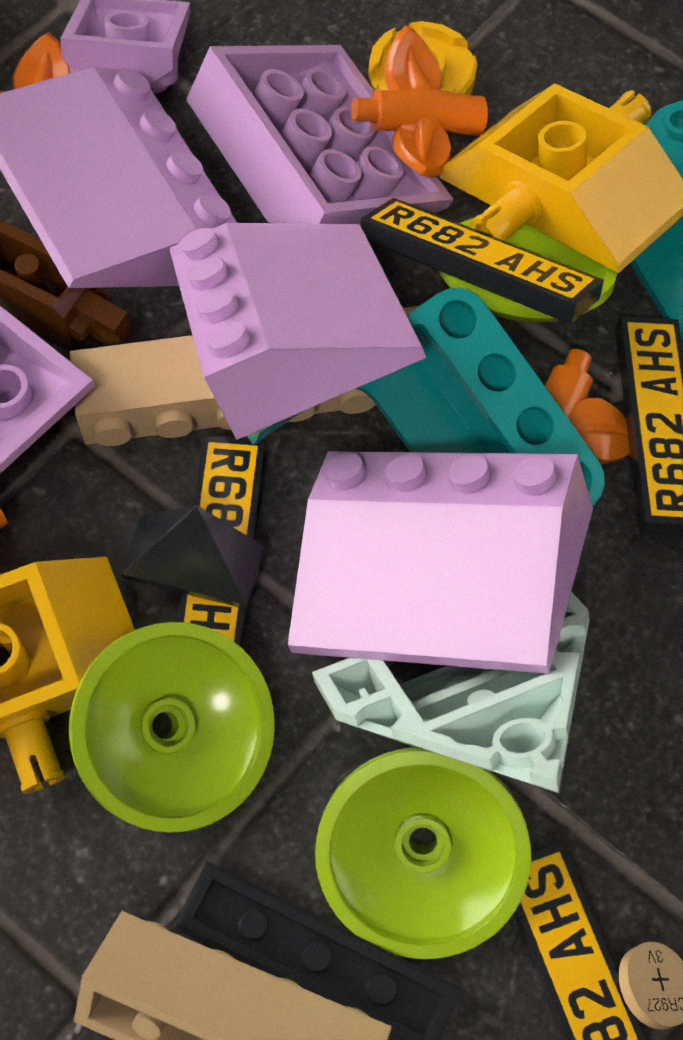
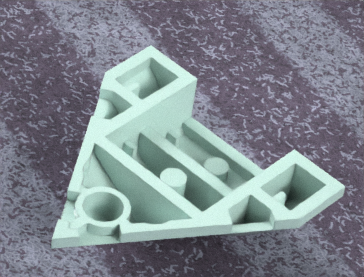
M571 592L550 674L445 666L399 684L383 660L347 658L316 670L312 674L316 686L337 721L411 747H420L559 793L590 621L589 613L584 604Z

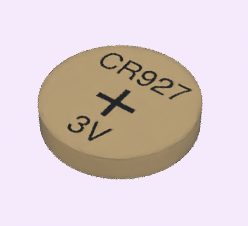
M645 942L631 948L622 958L619 968L620 989L631 1012L642 1023L658 1030L669 1029L682 1024V959L668 946L658 942Z

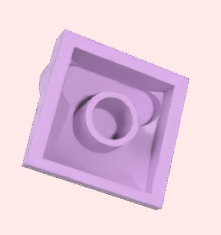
M80 0L60 38L62 60L69 65L70 73L93 66L111 69L129 68L140 72L146 78L153 94L163 92L167 89V86L175 83L178 79V54L190 15V2L171 0Z

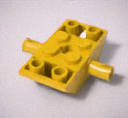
M554 83L509 112L443 166V173L439 175L442 180L491 205L482 214L472 219L470 228L505 241L524 224H527L617 273L622 271L683 216V179L649 127L643 124L652 114L648 101L640 93L633 99L635 91L632 90L625 92L617 102L607 108Z
M107 557L33 562L0 575V648L5 647L11 655L7 662L0 667V738H5L21 782L23 794L44 789L35 765L36 761H38L44 781H48L50 786L65 779L64 770H61L45 723L51 717L71 710L79 682L90 664L107 646L123 635L135 630Z

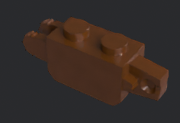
M4 221L0 222V306L25 326L72 350L75 349L80 340L84 341L87 336L111 346L121 345L125 342L132 332V326L129 325L130 317L127 311L111 303L113 299L110 293L102 288H68L41 239Z

